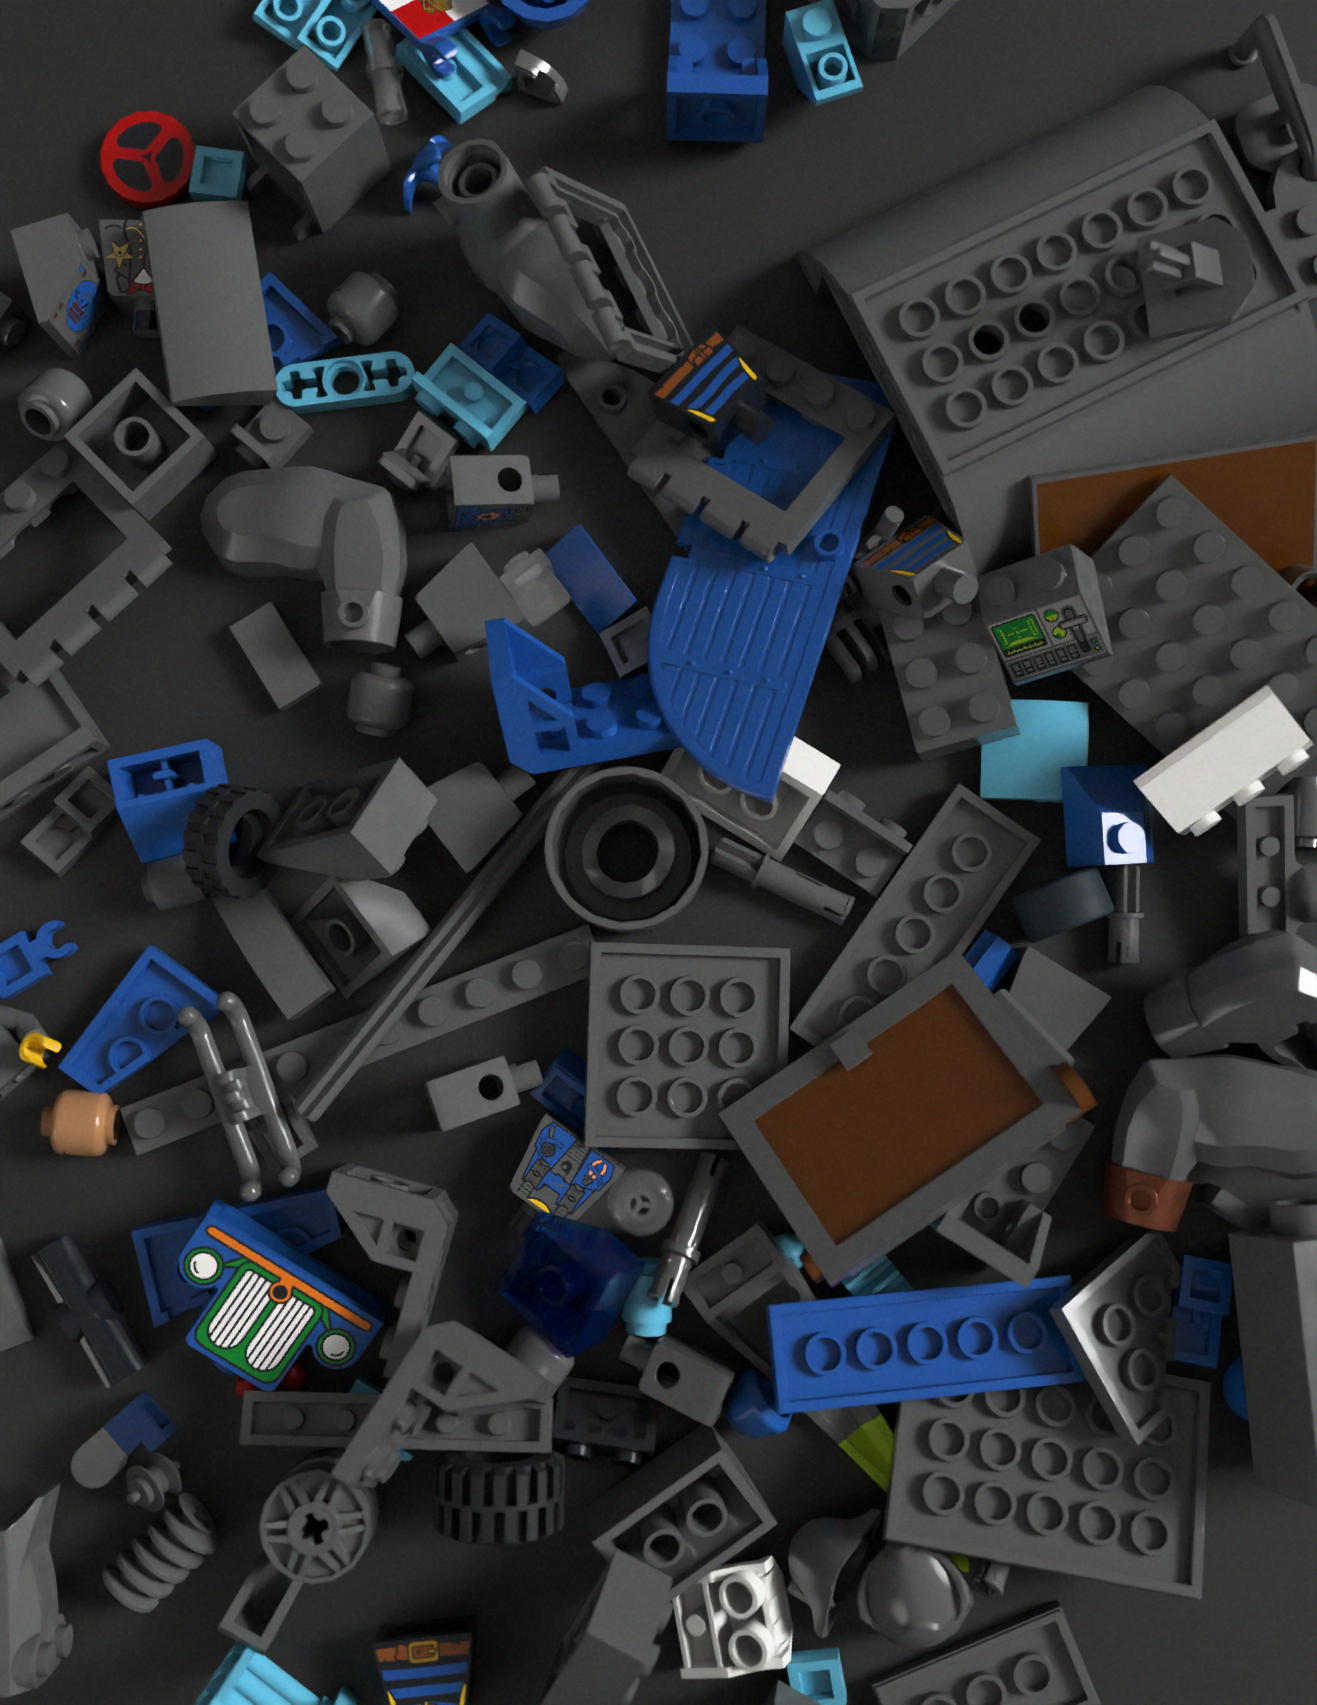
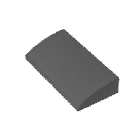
M248 201L193 202L143 211L141 219L170 406L269 405L278 388Z

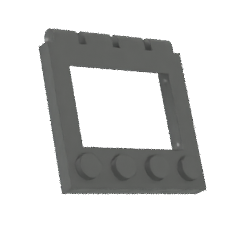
M544 166L529 177L527 185L542 216L549 219L547 226L564 261L572 266L569 271L587 308L594 311L592 318L607 349L613 351L620 362L665 374L694 344L626 205ZM573 215L592 223L599 241L605 248L611 250L617 262V265L614 266L616 277L621 285L632 293L638 305L635 308V315L643 329L647 333L652 334V336L621 326L620 321L623 320V317L611 292L603 289L597 277L601 272L588 246L580 242L575 232L578 225Z
M738 325L727 337V340L759 373L763 380L767 398L779 405L786 403L800 411L803 419L817 427L826 426L841 435L843 442L786 511H783L676 447L686 434L666 425L659 419L630 451L633 462L628 469L627 475L654 493H659L662 490L661 495L663 499L691 516L696 517L701 513V522L730 540L735 541L742 534L739 542L740 546L770 563L780 552L790 556L897 425L896 413Z
M68 440L56 443L0 494V559L15 547V538L24 528H36L51 514V507L55 500L61 495H72L78 489L85 493L125 535L126 540L19 638L16 639L0 621V663L20 683L24 684L30 680L37 687L64 664V661L57 654L64 648L73 656L102 630L101 626L95 621L100 614L110 622L140 595L132 587L138 579L148 588L173 565L165 556L172 549L169 544Z

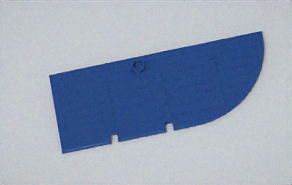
M827 374L892 410L878 383ZM768 399L766 408L762 411L772 418L774 422L768 437L760 444L755 445L739 434L723 449L725 450L723 459L707 456L704 463L783 511H786L843 441L840 434L826 426H815L803 419L800 411L786 403L779 405ZM897 425L790 556L780 552L772 562L768 563L740 546L739 542L742 534L737 540L732 541L701 522V513L696 517L688 513L685 515L676 545L691 550L688 558L671 555L649 622L647 662L650 684L665 724L684 751L713 777L743 794L772 803Z

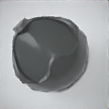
M887 1541L886 1546L868 1563L859 1582L855 1602L859 1619L871 1626L888 1642L908 1648H922L938 1645L958 1632L974 1604V1594L967 1578L952 1564L949 1553Z

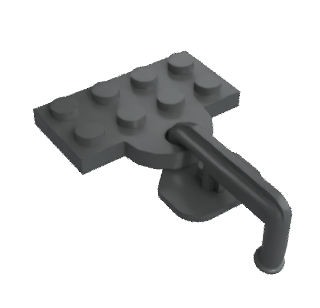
M1266 12L1258 16L1242 33L1237 42L1232 44L1228 55L1233 64L1244 67L1254 63L1259 53L1273 94L1245 105L1234 119L1233 133L1244 162L1249 167L1269 175L1266 190L1268 211L1265 213L1310 294V297L1307 299L1309 302L1317 299V88L1311 84L1300 83L1279 23L1272 13Z

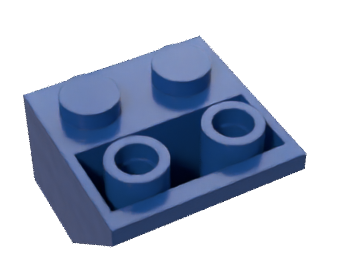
M207 738L107 760L117 811L143 864L181 855L184 849L183 834L187 828V819L190 812L194 810L196 801L199 797H203L209 788L218 787V784L222 783L229 784L222 749ZM237 823L232 831L229 845L240 843Z

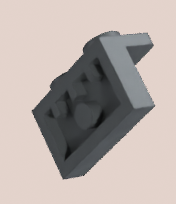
M842 789L838 794L828 790L792 844L871 897L876 898L902 858L908 854L913 845L904 839L907 832L893 821L882 817L878 822L864 813L863 809L866 805L854 795Z

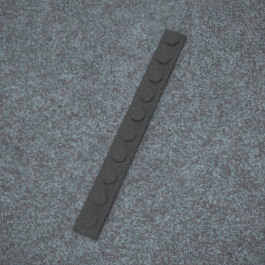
M589 924L422 989L360 1068L588 978L589 942H595ZM368 1011L262 1052L279 1100L305 1090ZM241 1060L239 1062L224 1067V1069L227 1072L233 1069L245 1067L244 1061ZM205 1075L120 1108L137 1156L222 1123Z

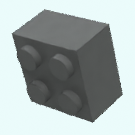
M137 368L131 371L64 435L73 447L148 521L160 512L219 455L205 436L175 406H170V401Z

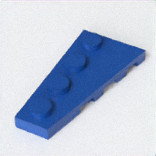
M328 1185L258 1199L253 1202L230 1205L307 1254L342 1238L345 1232L341 1214L326 1193ZM206 1211L136 1225L131 1231L154 1328L170 1321L174 1316L190 1308L195 1309L203 1305L215 1288V1286L212 1288L193 1286L183 1278L179 1270V1258L191 1232Z

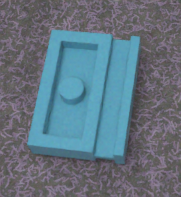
M466 28L446 37L456 45L457 54L449 59L454 64L455 71L445 77H437L432 72L421 51L408 38L396 45L397 60L459 125L494 102L496 95L502 91L507 93L511 90L513 77Z

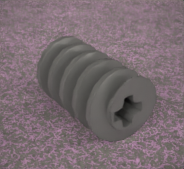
M183 1492L178 1497V1503L183 1513L171 1506H168L162 1512L163 1519L168 1527L159 1521L153 1520L147 1526L151 1540L145 1536L137 1535L132 1540V1548L135 1554L129 1550L122 1549L116 1555L119 1568L113 1564H107L102 1570L105 1586L116 1599L133 1611L140 1613L151 1612L159 1604L160 1598H166L174 1590V1584L182 1583L188 1577L190 1569L198 1568L205 1560V1555L212 1554L220 1546L219 1531L212 1516L205 1506L190 1493Z

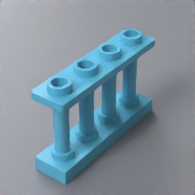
M236 1641L194 1705H357L360 1697L343 1685L332 1701L326 1696L320 1699L265 1655H261Z

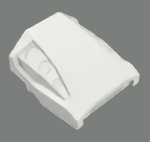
M765 1556L759 1560L720 1565L672 1600L683 1658V1665L680 1668L681 1679L731 1678L756 1671L784 1669L791 1661L792 1617L784 1574L772 1556Z

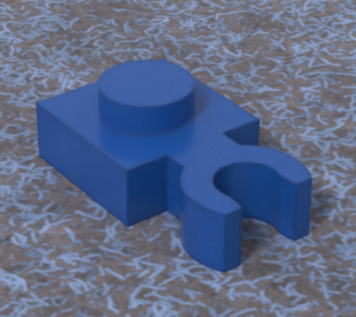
M53 920L45 923L38 930L34 940L28 931H20L0 943V996L2 1000H10L52 975L53 973L46 963L47 960L51 958L65 959L77 951L78 946L76 943L69 942L58 949L52 943V937L55 932L65 927L63 921Z

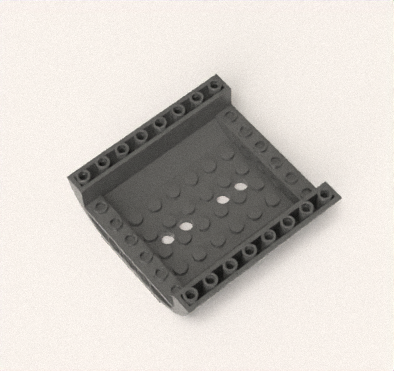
M1147 85L1132 91L795 254L816 297L831 291L892 411L896 413V419L955 533L963 537L969 545L977 576L1032 557L1028 476L1297 434L1317 423V333L1307 301L1310 294L1216 120L1209 121L1193 103L1180 93L1164 86ZM1217 217L1245 233L1249 240L1256 292L1235 321L1231 324L1153 343L1150 337L1141 269H1138L1136 258L1139 256L1136 238ZM1119 266L1130 269L1136 277V285L1130 288H1122L1116 285L1111 278V269ZM1027 310L1037 311L1044 317L1046 328L1040 332L1027 331L1021 325L1019 315ZM982 332L995 335L1000 342V351L991 355L981 353L974 345V336Z

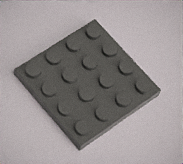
M589 942L584 1147L741 1150L718 1113L788 1066L790 948Z

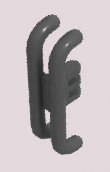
M226 991L218 995L216 1005L225 1013L231 1025L245 1067L225 1071L209 1025L199 1010L192 1006H184L178 1011L177 1020L188 1030L239 1170L242 1183L239 1190L240 1197L246 1202H253L261 1195L263 1183L261 1171L244 1125L245 1121L263 1115L279 1160L280 1172L278 1177L283 1186L293 1187L299 1182L301 1164L249 1015L240 998L234 993Z

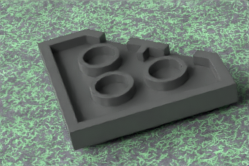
M1142 1226L1048 1309L1123 1445L1138 1446L1170 1412L1171 1393L1164 1391L1166 1361H1174L1177 1319L1170 1317L1172 1289L1180 1287L1181 1267L1161 1231Z

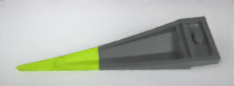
M760 1218L705 1257L696 1266H693L689 1271L683 1288V1292L706 1323L772 1382L765 1305L816 1300L792 1257L789 1258ZM877 1404L805 1412L887 1493L894 1432ZM949 1553L950 1559L962 1571L969 1573V1561L966 1556Z

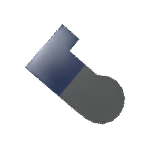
M144 1391L78 1448L71 1461L72 1474L75 1480L82 1486L91 1489L100 1488L121 1472L126 1465L128 1455L141 1443L152 1453L178 1430V1427L151 1395Z

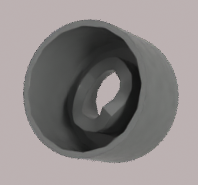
M615 767L601 770L582 779L559 801L553 811L546 831L545 859L549 876L558 894L582 919L611 932L638 933L666 924L678 916L692 901L699 889L706 869L708 837L699 809L691 797L678 784L666 776L648 769ZM632 824L644 828L653 836L658 845L656 864L648 875L638 881L628 883L613 881L603 873L598 864V847L601 839L609 830L618 825Z

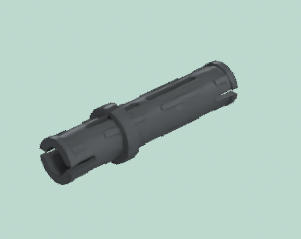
M700 1153L698 1164L670 1238L665 1239L660 1248L663 1257L651 1288L647 1292V1297L655 1302L659 1298H663L661 1304L664 1306L678 1308L679 1299L691 1266H696L699 1262L701 1254L697 1250L726 1171L730 1167V1163L722 1157L718 1163L713 1164L716 1155L712 1153Z

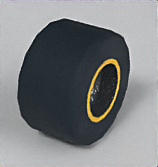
M1095 866L1051 881L1017 895L1012 899L1027 940L1032 944L1109 915L1114 911L1113 903L1100 872Z

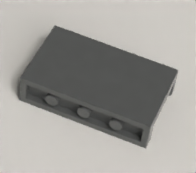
M0 663V682L5 684L11 691L0 699V823L111 748L59 669L37 687L30 680L24 684L20 683Z

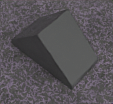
M263 1549L217 1631L264 1655L279 1631L304 1582L292 1580L275 1568Z

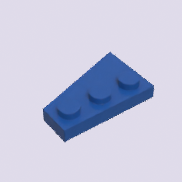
M271 272L260 281L275 375L287 365L308 362L342 344L339 337ZM218 406L199 407L206 413Z
M149 945L58 1068L92 1093H109L190 1035L186 1027L177 1020L178 1011L182 1007L192 1006L204 1016L206 1022H209L223 1012L216 1005V999L220 993L159 948Z

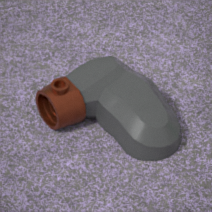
M1227 1054L1151 1057L1144 1060L1128 1086L1115 1125L1112 1160L1106 1161L1102 1213L1111 1218L1134 1225L1175 1232L1193 1182L1187 1178L1198 1161L1211 1166L1221 1167L1251 1166L1289 1180L1315 1178L1317 1176V1071L1296 1066L1277 1065Z

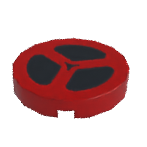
M157 111L135 112L120 119L106 134L100 150L101 169L111 189L127 204L144 210L171 206L174 204L173 200L179 198L182 193L185 196L189 192L196 146L188 130L174 117Z

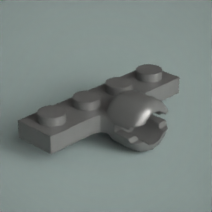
M1286 793L1257 795L1242 806L1237 805L1239 939L1247 934L1274 929L1296 935L1297 928L1303 923L1317 922V862L1297 863L1294 850V795Z

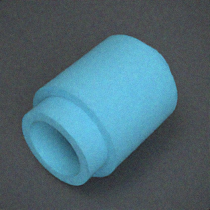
M639 1257L635 1259V1265L624 1268L621 1318L626 1321V1332L629 1334L644 1337L662 1336L666 1334V1325L672 1321L673 1308L662 1305L663 1298H659L655 1302L647 1297V1292L651 1288L660 1265V1258Z

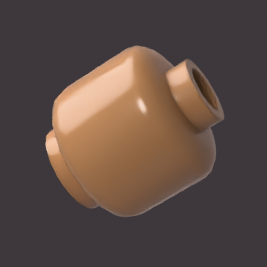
M64 1090L57 1096L53 1106H45L41 1118L42 1136L50 1137L52 1149L57 1154L99 1157L104 1154L109 1145H116L121 1125L120 1106L113 1105L112 1099L107 1093H92L88 1090Z

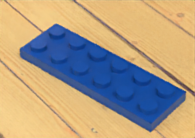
M1071 1275L1033 1278L1028 1288L1011 1280L765 1305L776 1413L788 1414L1084 1382V1373L1048 1310L1072 1288Z

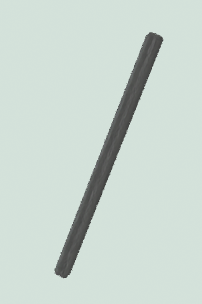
M603 762L561 770L295 1101L294 1108L300 1115L311 1122H315L320 1118L546 835L550 818L559 801L574 785L594 774Z

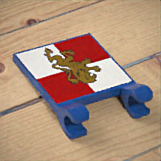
M369 0L421 51L428 66L437 77H445L455 71V66L449 59L456 56L457 48L446 37L479 21L489 41L496 47L510 43L513 38L506 29L515 24L514 15L508 9L494 6L488 0Z

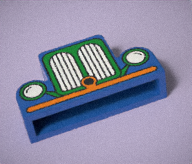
M215 1197L191 1232L179 1258V1270L189 1284L198 1288H212L215 1286L195 1316L186 1337L187 1344L211 1358L214 1365L222 1372L231 1376L239 1375L266 1392H272L276 1389L306 1345H312V1352L316 1360L323 1366L331 1369H344L353 1365L360 1358L384 1324L387 1302L218 1197Z

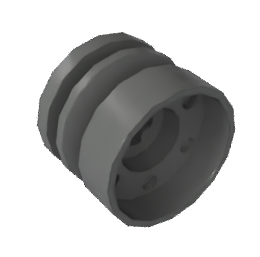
M330 1448L314 1451L296 1462L264 1504L259 1525L263 1549L273 1566L292 1580L310 1584L336 1580L355 1566L380 1524L384 1506L381 1482L378 1481L375 1487L348 1486L331 1474L345 1453L344 1450ZM312 1514H314L317 1520H327L328 1524L324 1530L320 1523L311 1525L309 1518Z

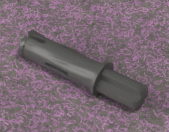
M720 838L711 854L710 861L712 864L750 881V888L755 889L758 885L835 922L839 926L843 925L846 916H848L855 897L837 891L805 874L770 859L771 853L766 852L763 856L727 838Z

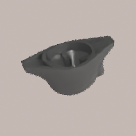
M873 1508L855 1519L833 1516L813 1519L799 1528L792 1538L788 1553V1564L793 1579L788 1586L787 1592L810 1606L814 1630L819 1637L825 1638L828 1636L876 1535L885 1510Z

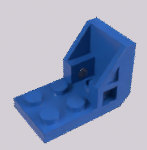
M671 0L666 140L762 143L769 78L767 59L765 58L766 0Z
M505 617L485 621L491 684L510 763L532 774L681 748L665 724L658 709L650 684L649 673L612 682H595L584 687L571 689L565 658ZM549 688L554 692L544 693L541 689Z

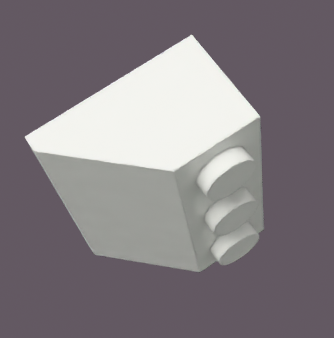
M1266 685L1136 778L1134 783L1178 834L1185 835L1192 831L1197 837L1221 820L1217 812L1232 801H1235L1238 806H1242L1265 789L1261 781L1272 773L1279 770L1284 776L1309 759L1305 750L1314 744L1269 686Z
M794 736L772 803L753 798L727 786L700 767L682 747L674 749L661 774L678 784L691 797L701 814L764 853H771L772 858L781 862L824 795L841 764Z

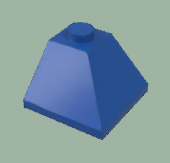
M1148 764L1061 767L1067 867L1154 863L1150 801L1134 783L1136 778L1148 771Z

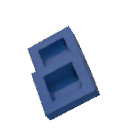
M489 312L458 346L461 351L525 400L528 410L535 415L567 380L559 366L529 347L520 333Z
M1184 1254L1181 1255L1179 1261L1181 1267L1180 1287L1172 1289L1170 1317L1177 1319L1173 1362L1206 1369H1217L1222 1317L1229 1316L1233 1282L1232 1264Z

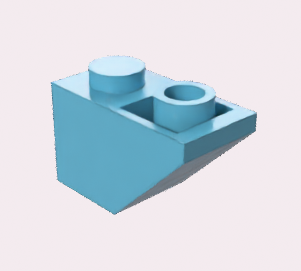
M822 0L787 11L785 14L782 45L797 87L815 106L862 92L863 85L833 0Z

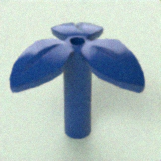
M441 135L432 137L424 144L405 175L402 186V200L404 209L408 214L412 213L413 195L420 182L428 181L439 188L438 169L440 165L437 163L441 160V154L451 148L449 141Z

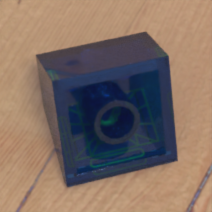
M542 1211L537 1213L497 1292L569 1359L605 1340L646 1263L610 1231Z

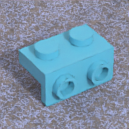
M452 343L448 345L424 376L416 371L410 378L417 393L414 398L416 402L436 418L442 413L455 423L452 428L453 431L473 448L480 443L492 452L528 409L525 400Z

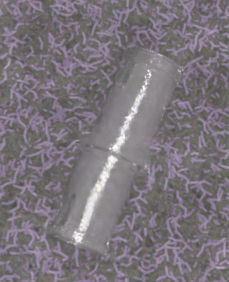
M372 19L366 21L361 26V34L364 39L368 61L364 70L367 82L373 88L378 122H384L385 125H397L408 118L401 86V80L404 77L403 65L401 61L396 59L390 22H384V19Z

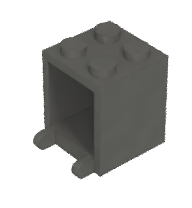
M305 45L231 113L258 168L245 182V188L252 195H256L272 182L304 214L291 230L292 235L299 241L307 238L316 228L323 234L328 231L392 170L375 114Z

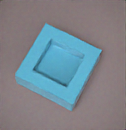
M196 145L189 185V193L193 200L205 202L242 201L248 159L245 153Z
M838 1647L791 1652V1661L786 1665L791 1688L821 1705H846L847 1692Z

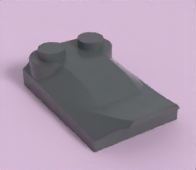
M58 1481L39 1495L34 1502H28L0 1524V1697H11L39 1688L56 1670L61 1659L67 1658L71 1652L73 1627L71 1624H66L62 1613H58L56 1574L49 1549L54 1512L61 1482Z

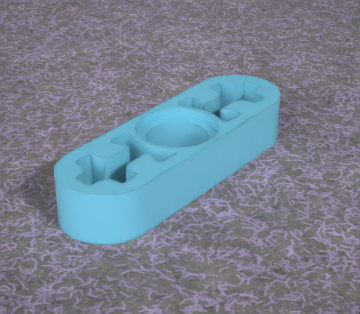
M395 351L290 364L282 368L276 375L278 388L276 396L296 414L400 402L409 398L415 391L410 379L415 374V369L406 355ZM398 367L400 373L406 375L399 378L398 386L390 387L387 379H378L388 377L390 368ZM371 369L376 379L372 380L376 388L372 391H369L370 383L365 373V370ZM346 371L357 374L359 376V385L354 392L342 395L334 391L333 382L338 374ZM318 376H322V383L327 392L325 397H321L322 395L316 387L320 386L317 379ZM302 379L306 387H314L302 390V398L294 399L291 392L287 391L294 388V381Z

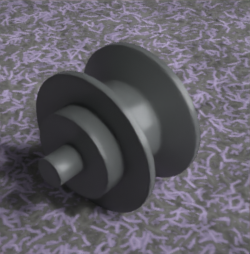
M157 1452L147 1454L144 1458V1467L134 1465L127 1470L126 1481L129 1492L127 1501L132 1505L136 1503L151 1512L159 1511L164 1505V1496L175 1498L181 1492L182 1485L178 1470L180 1463L177 1460L172 1461Z

